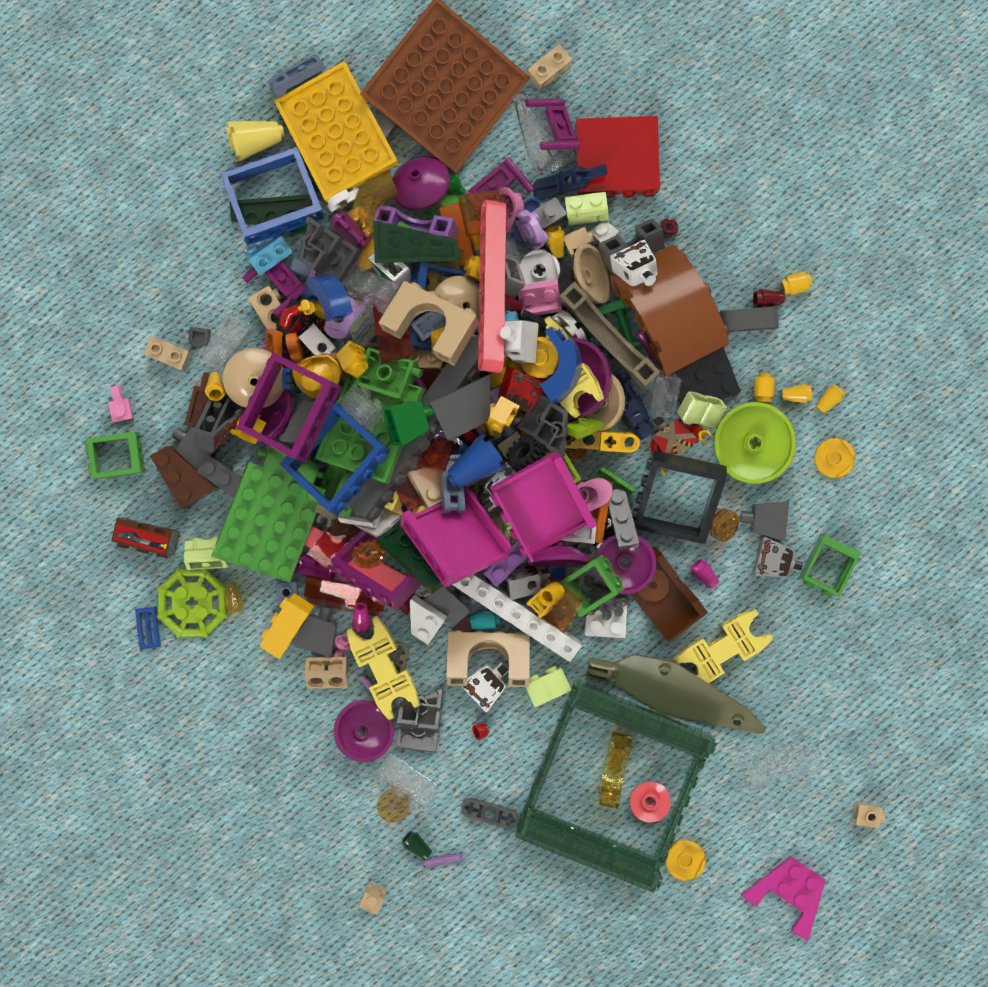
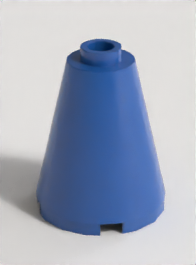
M483 433L477 437L448 470L450 475L447 478L453 487L458 485L461 488L507 468L506 464H500L503 459L492 443L483 440L486 437Z

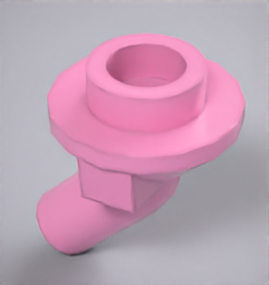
M338 635L335 637L333 646L337 649L332 657H342L344 652L349 653L351 648L348 636Z

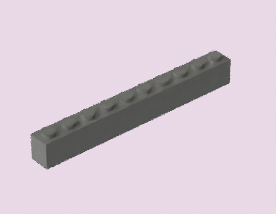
M471 337L455 366L449 363L445 365L421 400L423 407L431 405V401L478 379L480 373L478 369V340ZM436 415L427 419L428 431L403 446L389 484L387 485L373 479L367 480L361 487L359 494L348 503L351 509L371 522H374L381 515L386 503L391 501L396 489L404 483L406 475L418 463V458L423 451L429 448L433 437L441 431L442 427Z

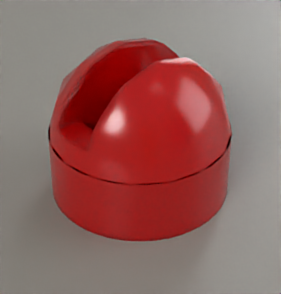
M481 722L472 726L473 734L477 740L488 736L490 730L486 729L487 724Z

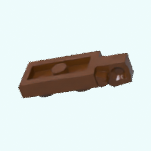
M204 372L202 381H197L196 386L193 388L185 425L196 426L209 400L205 389L210 373Z

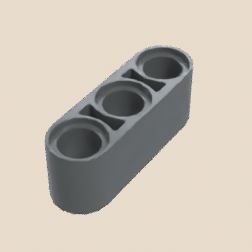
M777 307L735 309L719 312L723 324L729 332L779 328Z

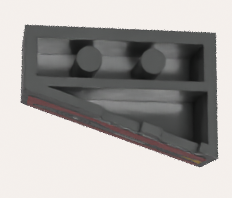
M227 393L219 401L209 399L193 430V447L214 452L232 435L230 430H235L237 421L246 408L233 402Z

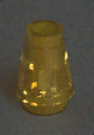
M230 583L224 585L225 609H227V613L233 614L244 611L243 606L245 604L237 584Z

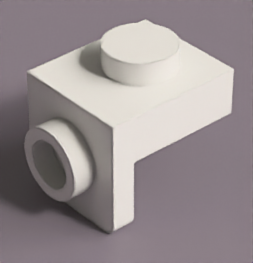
M601 221L590 231L598 243L616 235L625 242L620 232L607 221Z

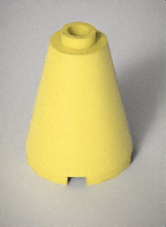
M276 121L226 122V125L229 127L226 128L231 151L235 150L236 156H233L236 162H241L282 141L281 138L284 137L283 127L278 125Z

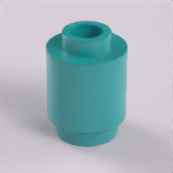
M490 609L474 612V614L470 615L472 631L497 629V624H500L499 615Z

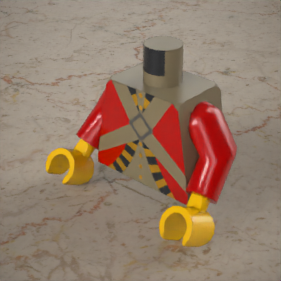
M660 414L651 421L658 430V432L651 436V457L654 450L681 456L700 440L704 445H707L708 443L704 440L706 436H710L713 439L708 430H703L693 423L691 425L686 424L681 419L677 420L675 418L667 423ZM660 468L661 474L666 476L664 468Z

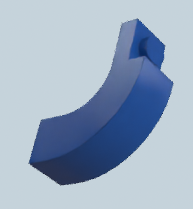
M323 275L306 279L307 289L301 293L302 298L308 301L319 299L326 321L346 318L353 313L347 292L335 276Z
M551 326L545 332L558 351L559 365L553 376L540 386L550 401L558 404L576 387L581 374L582 360L576 342L570 338L567 339L561 329L557 330Z

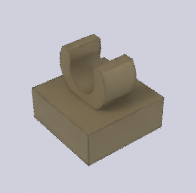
M317 504L315 512L320 514L317 517V523H322L326 517L328 520L326 526L332 527L334 519H338V515L329 512L321 504Z

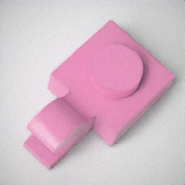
M110 387L114 402H109L112 422L134 419L130 399H124L122 387Z

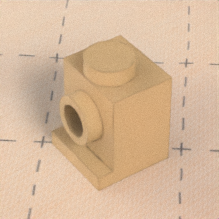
M585 227L564 236V247L570 259L574 258V253L579 246L583 244L591 245L595 242L590 231L587 232Z
M855 801L851 821L856 825L879 829L880 824L885 822V812H883V808L879 805ZM869 814H873L872 820H868Z
M369 882L359 907L378 915L387 890Z

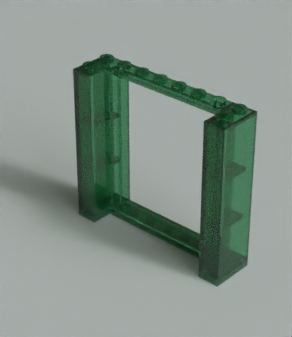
M575 679L520 814L518 824L515 827V837L654 893L655 889L659 888L662 883L663 876H661L659 868L661 863L664 864L668 857V852H666L668 846L672 845L675 840L676 834L674 831L676 826H680L683 815L681 813L683 808L689 805L691 799L689 794L691 789H694L697 785L699 769H703L706 758L713 754L716 749V739L707 731ZM574 708L694 756L654 856L534 808Z

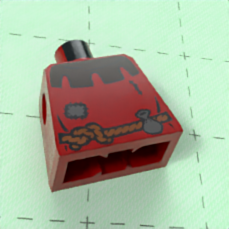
M507 365L498 398L500 399L502 396L519 405L520 409L529 412L544 391L540 386L543 382Z

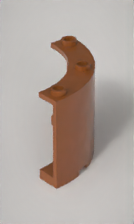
M674 245L653 254L656 259L658 274L655 276L656 281L650 286L645 285L644 282L636 286H630L616 274L610 276L614 293L623 301L627 308L631 306L636 312V315H634L642 333L647 332L651 340L648 346L655 366L665 376L729 344L727 337L729 331L723 324L717 306L710 294V286L708 283L703 282L696 269L686 258L684 251L679 250Z

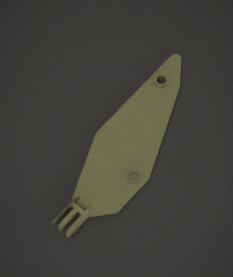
M632 654L615 663L589 658L586 677L612 682L662 714L763 734L766 730L765 726L748 708L676 662L638 654Z

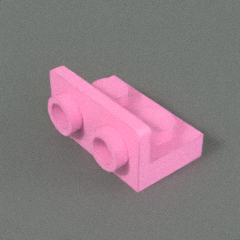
M557 279L527 284L518 293L519 301L523 303V310L525 309L535 315L562 311V304L557 300L560 296Z

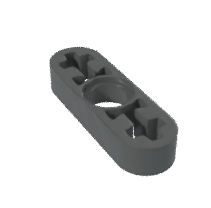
M467 798L462 802L461 811L468 818L507 829H512L518 824V814L513 809L475 798ZM474 803L473 807L478 809L480 805H483L481 816L477 815V810H472L471 813L467 812L465 805ZM487 808H493L496 811V815L493 818L485 817L484 811ZM499 810L503 811L502 816L508 817L509 814H512L513 819H515V821H511L510 824L506 823V819L501 817L500 822L497 821L499 817Z

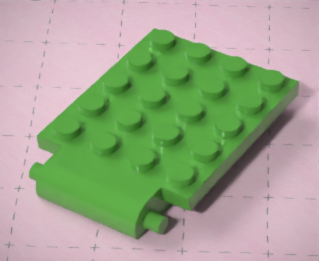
M369 347L366 353L364 352L365 360L369 366L368 369L359 378L348 373L337 403L347 409L391 449V452L385 458L386 461L377 467L371 478L388 485L403 446L392 444L381 407L408 401H421L426 389L413 385L416 377L420 378L423 374V371L419 369L417 361ZM340 417L322 439L315 459L354 473L374 449V446Z
M268 445L266 450L258 448L256 456L262 458L260 466L247 462L211 556L290 583L317 514L315 509L317 504L320 503L280 466V463L287 455ZM308 459L297 470L312 485L315 478L322 479L324 475L323 471L318 470L319 463ZM313 485L324 495L326 489Z

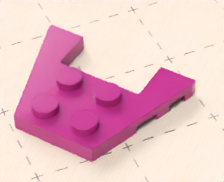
M789 856L772 869L769 874L755 882L748 890L742 892L741 896L757 907L768 890H771L802 912L791 930L808 941L826 880L792 856Z

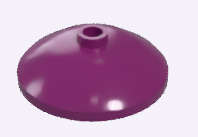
M420 156L410 159L402 164L393 175L391 180L392 196L401 207L407 210L420 211L431 208L446 195L450 186V174L445 164L437 158Z
M284 389L281 396L270 406L262 408L259 414L261 415L259 419L266 422L261 433L273 440L284 431L292 416L293 397L289 390ZM257 440V443L263 444V442Z
M612 535L600 545L595 556L597 558L603 555L604 558H607L612 565L614 573L622 579L625 589L619 594H632L642 590L651 582L656 571L654 550L644 538L638 535V547L618 550L615 535ZM623 558L629 560L627 565L621 564ZM595 568L599 580L605 587L609 589V587L607 586V584Z
M556 542L552 546L532 555L533 562L528 559V565L536 567H572L590 563V558L577 548L565 546L564 542Z
M368 700L355 701L344 707L338 714L333 728L334 740L338 749L347 758L357 762H370L383 756L390 748L394 737L393 721L385 717L375 702ZM359 728H360V729H363V731H364L363 736H360V735L358 734V729H359Z

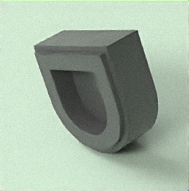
M190 327V344L198 349L205 348L210 342L211 330Z

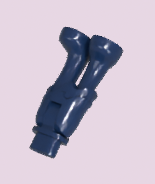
M624 370L615 376L621 383L624 394L629 400L628 404L625 403L621 417L628 428L633 430V434L637 433L640 440H643L655 432L651 427L652 422H649V414L643 404V400L640 398V394L636 395L630 383L631 377Z

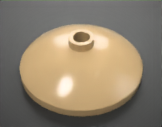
M590 244L579 246L573 258L575 281L592 302L597 304L605 303L609 300L612 289L609 270L602 262L600 252Z
M453 276L438 284L434 292L441 299L446 301L450 299L462 309H464L463 303L465 302L467 308L474 311L479 320L478 282L466 276Z
M246 348L235 353L228 360L223 372V385L227 395L233 402L241 407H247L248 400L257 384H251L250 380L253 378L258 380L262 376L266 362L271 357V352L261 348ZM283 366L263 408L273 404L284 390L282 388Z
M613 374L611 388L605 404L603 403L596 412L589 416L604 423L603 429L600 431L613 427L620 420L625 407L624 390L619 380Z

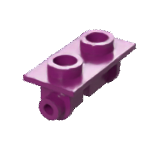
M344 210L340 214L336 213L332 218L333 221L329 224L345 241L360 251L373 239Z
M305 554L300 555L294 573L333 583L336 576L331 562L323 560L316 562V558L306 556Z

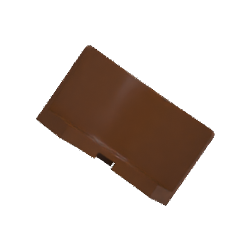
M654 546L652 549L656 556L655 574L645 588L632 593L631 596L664 638L671 642L708 614V612L688 586L676 576L678 574L664 555Z

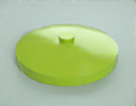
M750 402L734 407L722 417L715 430L713 447L719 465L727 466V474L744 483L760 484L777 478L788 468L795 454L796 437L789 419L779 409L766 403Z

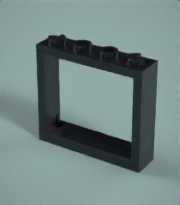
M654 450L652 458H648L645 469H648L647 475L643 474L640 485L643 487L642 492L638 491L637 509L633 508L632 512L635 528L705 544L727 478V466ZM658 467L714 479L699 528L644 516Z

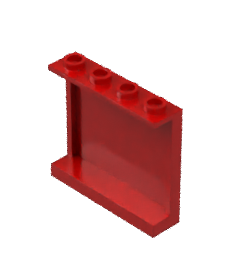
M658 116L576 119L575 132L577 141L580 142V148L577 149V167L589 169L606 164L608 175L592 179L585 187L578 189V195L606 191V198H613L618 194H623V197L629 198L634 197L635 194L652 197L655 196V193L659 192Z

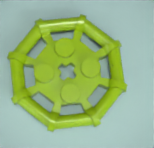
M175 568V572L156 589L158 592L157 619H160L179 639L181 637L208 638L210 637L209 634L225 618L227 619L229 615L227 614L228 588L208 569L187 570V568ZM185 576H199L198 582H187ZM179 579V581L181 582V586L178 587L175 590V592L169 590V588ZM205 579L212 586H214L216 590L212 592L208 590L203 584ZM218 595L219 609L214 608L213 596ZM166 596L172 597V609L166 611ZM191 597H194V600L198 601V604L194 605V608H191V606L187 604V601H189ZM173 613L182 621L180 627L169 617ZM211 613L216 615V617L206 626L204 622L206 617ZM187 623H199L200 629H186Z

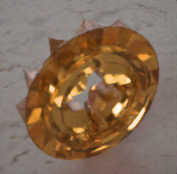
M565 448V453L570 461H579L587 457L585 449Z
M368 539L366 543L360 542L358 547H354L352 557L357 566L373 568L383 562L386 551L377 543V540L371 542ZM368 550H371V553L368 558L366 556V553Z

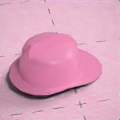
M502 187L498 190L495 201L506 204V234H508L514 220L518 218L515 215L524 210L522 194L514 193L508 187Z
M603 478L575 483L589 511L603 506L612 496V486L609 481Z

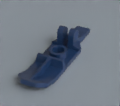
M606 164L589 169L576 167L562 173L537 179L533 184L535 188L533 190L534 196L541 200L583 188L592 179L608 175ZM571 177V182L568 184V178Z

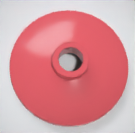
M652 781L639 784L633 790L630 797L632 812L638 819L644 822L651 823L663 819L671 805L670 795L665 787ZM648 797L653 798V802L651 804L646 803V799Z

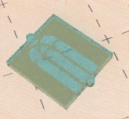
M367 305L350 326L352 342L363 348L368 345L377 333L371 306Z

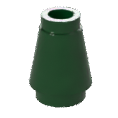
M410 831L402 840L404 849L423 860H426L432 853V850L418 832Z

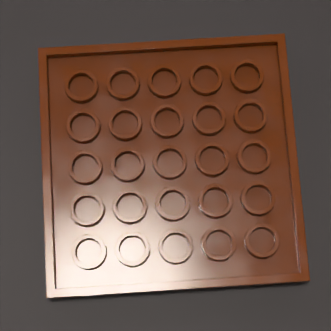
M432 0L359 95L432 156L443 162L455 174L529 81L530 77L444 2Z

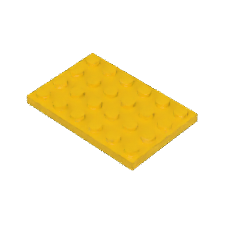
M345 61L274 100L327 203L331 197L347 189L349 192L353 190L352 187H358L399 164L366 100L359 95L361 91Z

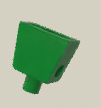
M408 401L381 407L392 444L398 446L406 445L428 431L427 419L435 415L432 406L423 407L421 401Z

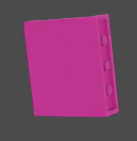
M557 451L490 487L493 492L490 495L495 506L500 505L503 511L500 512L503 521L505 524L510 523L512 528L509 529V532L514 541L519 539L521 543L518 546L523 557L528 556L531 562L534 561L532 555L542 549L551 546L585 526H588L589 529L597 526L562 457Z
M466 485L464 486V513H457V511L443 513L442 502L414 515L410 510L402 514L400 525L445 588L508 558L512 547L509 539L504 537L499 530L498 524L492 521L486 508L481 506L475 493L470 491ZM451 497V503H456V497Z

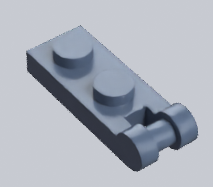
M314 54L275 75L269 80L268 84L276 96L282 97L287 89L300 85L311 76L318 75L320 71L325 69V66L318 55Z
M461 455L439 456L443 513H450V511H457V513L465 512L464 486L461 488L458 485L453 487L447 478L450 475L448 470ZM450 497H456V503H451Z

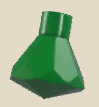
M455 173L450 176L448 190L457 192L462 196L466 189L461 185L458 174Z

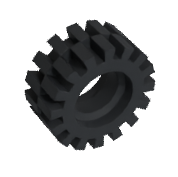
M525 435L523 439L521 437L518 438L517 443L514 441L512 443L513 447L510 446L508 448L510 452L506 453V461L514 471L518 472L546 456L545 448L535 437Z

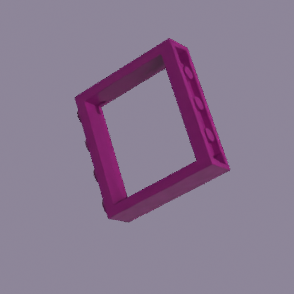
M272 352L271 357L266 362L262 376L259 377L257 386L248 400V405L239 419L237 429L295 460L306 462L342 386ZM283 365L322 384L292 449L253 429Z
M361 530L331 559L333 571L339 578L346 579L354 588L358 587L363 590L368 597H374L381 605H386L396 611L421 584L409 574L391 592L350 566L348 563L375 538Z

